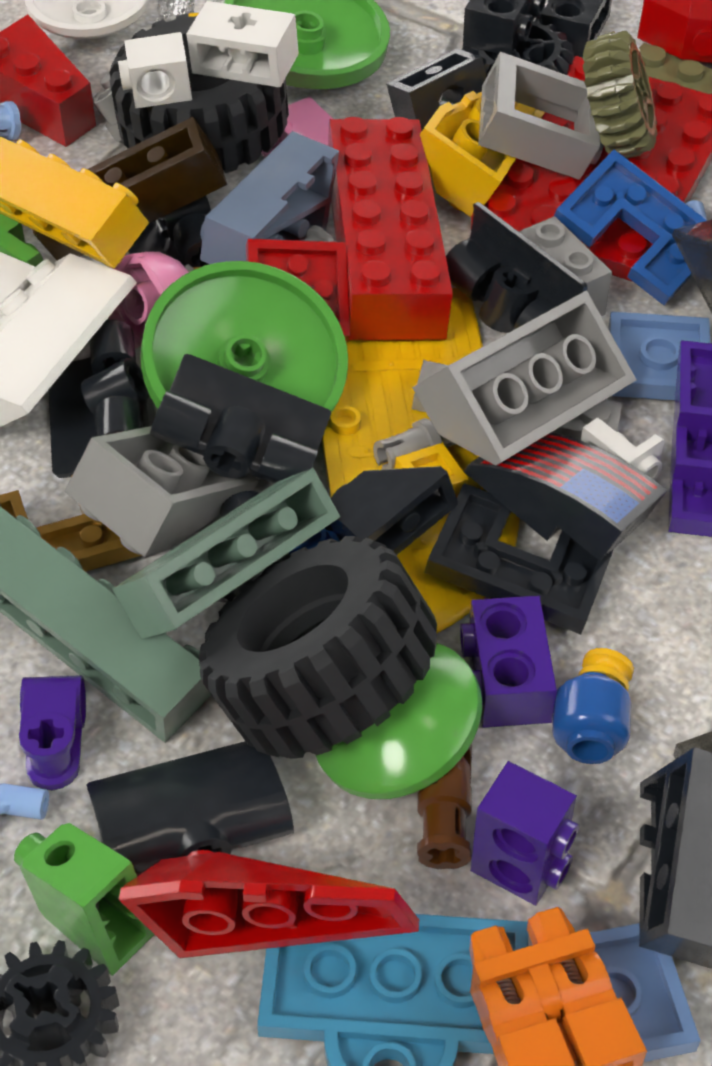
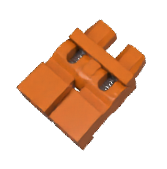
M555 907L538 912L528 919L527 932L533 945L513 951L504 927L497 925L475 931L471 934L469 949L473 971L470 993L478 1010L485 1035L489 1043H491L498 1066L643 1065L647 1053L646 1047L622 998H617L612 988L605 965L600 956L594 951L595 944L588 928L575 932L574 927L560 907Z

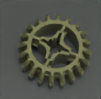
M625 30L616 33L615 31L597 36L596 39L587 41L583 53L584 83L587 88V99L590 103L591 115L594 118L596 131L599 132L600 141L604 145L605 151L610 154L615 149L626 159L637 157L643 154V152L650 151L656 143V136L658 134L656 129L657 120L649 76H647L645 62L642 60L636 40Z

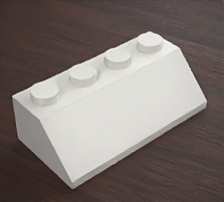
M70 253L54 263L48 258L42 261L26 277L31 283L25 291L22 289L17 290L2 303L0 311L4 315L0 318V427L27 415L137 284L131 275Z

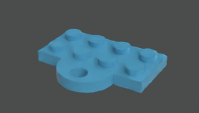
M416 914L419 918V932L266 949L257 1023L258 1037L324 1042L327 1066H374L376 1063L387 1059L398 1061L403 1066H455L458 1052L494 1054L470 993L473 971L469 949L471 934L495 925L504 927L511 947L515 951L528 947V922Z

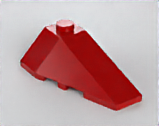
M197 850L190 852L184 857L160 860L121 887L119 901L179 958L419 932V918L395 888L208 850Z

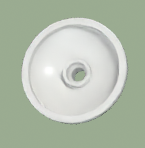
M24 0L28 15L38 26L52 34L72 39H95L118 33L139 19L149 4V0Z

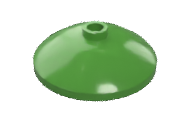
M437 643L435 655L430 658V669L423 680L416 681L414 693L404 704L398 703L389 711L391 716L380 725L376 726L374 723L361 732L362 737L349 744L342 741L333 745L332 751L315 755L323 771L337 786L350 794L367 799L380 800L403 797L433 784L460 761L470 747L478 730L482 713V696L473 671L458 653L449 647Z

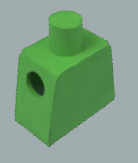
M71 823L60 825L47 838L40 833H31L17 846L14 861L20 867L39 911L80 949H88L91 959L98 965L105 964L111 976L155 935L119 901L121 887L137 877L132 862ZM97 902L99 903L98 910L95 905Z

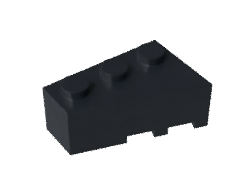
M693 747L640 782V798L651 801V826L643 824L640 828V845L651 848V874L644 872L640 877L639 947L711 969L712 753Z

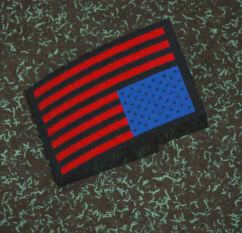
M553 432L497 465L478 457L468 464L464 473L546 541L561 529L599 561L603 560L648 518L668 491L644 472L621 458L589 443Z

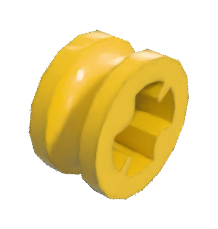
M595 648L589 650L584 655L583 669L579 671L578 676L587 672L602 673L619 682L628 691V682L632 680L634 666L625 655L608 648Z

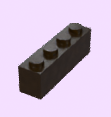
M194 117L88 169L105 184L113 187L115 183H119L133 192L139 199L138 209L149 223L228 185L218 153ZM33 230L36 238L57 261L70 253L79 257L85 255Z

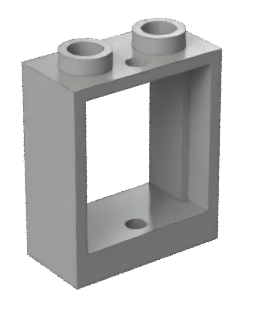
M503 52L499 53L482 85L478 145L579 180L589 164L594 165L597 163L604 147L600 141L599 132L596 131L594 118L591 115V107L587 99L588 94L584 81ZM515 102L574 122V130L515 110Z

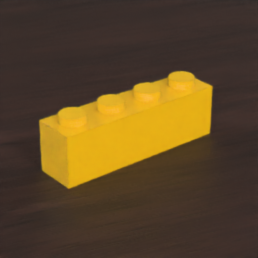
M0 137V214L115 269L149 224L137 207L139 199L136 195L119 183H115L113 187L105 184L88 169L82 168L78 172L54 154H49L48 157L42 156L35 148L23 140L19 139L14 143Z

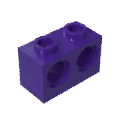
M540 596L471 600L470 622L460 624V644L462 657H472L474 667L472 671L481 690L482 728L552 723L557 688ZM502 684H512L515 685V687H509Z
M507 761L477 808L470 871L537 906L548 886L555 890L561 886L572 864L573 856L568 854L575 841L580 827L579 824L572 821L577 795Z

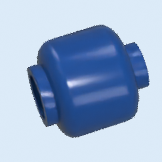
M587 672L567 680L558 688L554 703L552 733L556 744L572 759L580 763L600 764L610 760L626 748L631 736L632 703L629 692L619 682L598 672Z

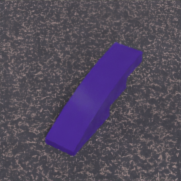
M680 341L672 434L668 532L712 537V343Z

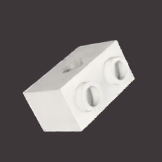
M206 1L186 33L193 74L281 87L299 54L295 14Z

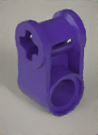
M82 675L23 677L20 689L21 720L19 741L21 749L26 754L27 776L32 784L40 789L51 791L62 789L74 781L80 769L82 728H84L86 721L84 677Z

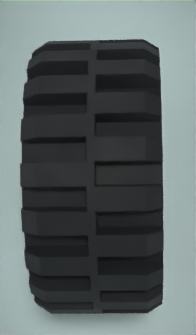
M188 14L178 15L172 21L166 22L163 19L153 23L151 29L147 31L141 29L133 35L132 39L181 32L192 100L136 108L132 89L123 90L118 61L127 60L124 43L111 65L109 82L120 138L128 149L191 117L195 118L216 149L225 173L237 170L238 166L242 163L250 165L260 158L262 151L268 153L273 148L278 138L285 131L287 117L289 116L286 78L281 87L193 74L186 33L197 16L189 17Z
M344 536L340 542L328 539L318 542L317 547L309 550L304 547L291 553L289 559L280 564L275 562L264 569L265 573L255 581H248L239 589L240 594L233 601H227L218 612L219 619L217 622L210 623L205 633V643L201 644L199 666L201 680L247 744L255 747L258 752L271 756L296 759L303 758L306 752L320 755L332 751V746L342 741L349 744L362 737L361 732L374 723L378 726L391 716L389 711L398 703L404 704L414 693L416 681L423 680L430 669V658L434 657L437 644V622L431 609L393 550L388 549L384 544L368 538L361 539L356 536Z

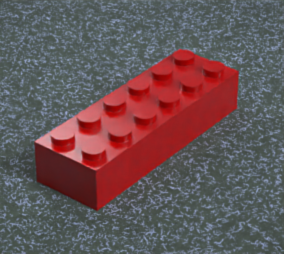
M360 117L329 119L328 146L339 150L331 204L336 242H346L349 340L447 339L453 292L428 162L420 137L422 132L420 120H411L404 117H393L391 119H362Z

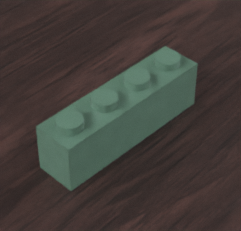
M311 468L271 485L116 585L112 590L141 639L176 630L341 516L314 468Z

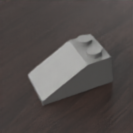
M152 426L92 437L64 492L81 505V510L85 515L95 521L102 522L117 534L124 547L136 554L147 557L170 550L174 544L184 542L220 515L221 506L226 499L242 491H253L260 480L248 473L241 478L220 476L207 467L202 455L151 436Z

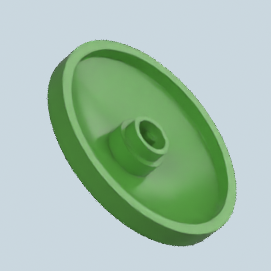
M225 0L224 2L225 4L295 14L299 54L286 76V85L305 89H334L350 86L374 74L386 57L390 39L389 22L383 10L374 0Z
M218 262L192 270L180 277L155 302L146 321L141 344L140 359L144 383L157 408H159L165 392L170 390L185 354H191L327 408L331 413L341 397L347 379V344L339 321L328 304L315 290L294 275L256 262Z

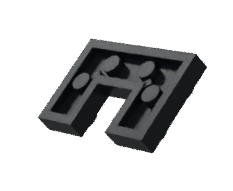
M463 483L457 496L459 505L450 511L427 560L424 573L489 599L540 596L545 621L581 635L613 550L603 560L599 561L564 531H561L550 561L503 543L499 540L511 511L489 492Z

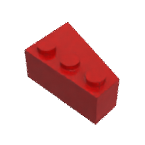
M27 14L0 32V103L13 101L19 110L21 123L65 147L96 127L90 82L36 22Z

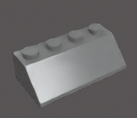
M586 290L450 364L412 388L439 435L486 461L497 465L627 387L637 379Z

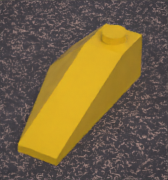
M474 91L465 94L458 103L452 105L450 102L439 106L420 133L436 193L447 200L453 208L464 212L469 217L472 216L474 211L473 204L476 202H480L483 205L486 204L516 159L515 157L478 145L482 92L476 94ZM515 102V110L540 119L545 113L544 111Z

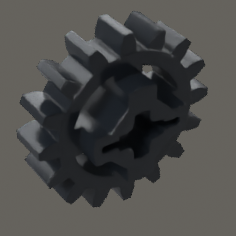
M61 940L57 941L51 954H43L39 944L32 942L29 947V958L20 961L11 952L4 955L8 970L3 975L0 974V1066H87L85 1058L90 1053L104 1058L108 1055V1046L102 1034L118 1033L119 1023L117 1015L112 1010L119 1007L120 1004L116 987L108 986L111 980L105 964L92 968L93 962L90 951L86 948H82L73 958H70L65 941ZM83 990L90 999V1009L87 1018L82 1016L79 1008L82 1003L80 994ZM6 1009L12 1012L14 1018L9 1025L11 1034L8 1038L3 1032V1019Z

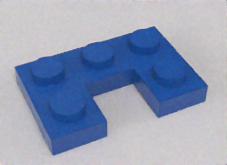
M615 149L556 209L554 214L561 223L589 248L617 218H620L650 241L653 245L632 266L627 277L664 306L712 254V224Z

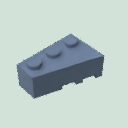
M292 131L205 216L200 232L202 239L200 260L208 264L226 261H246V243L248 239L303 241L307 237V230L314 225L320 226L326 231L339 150Z

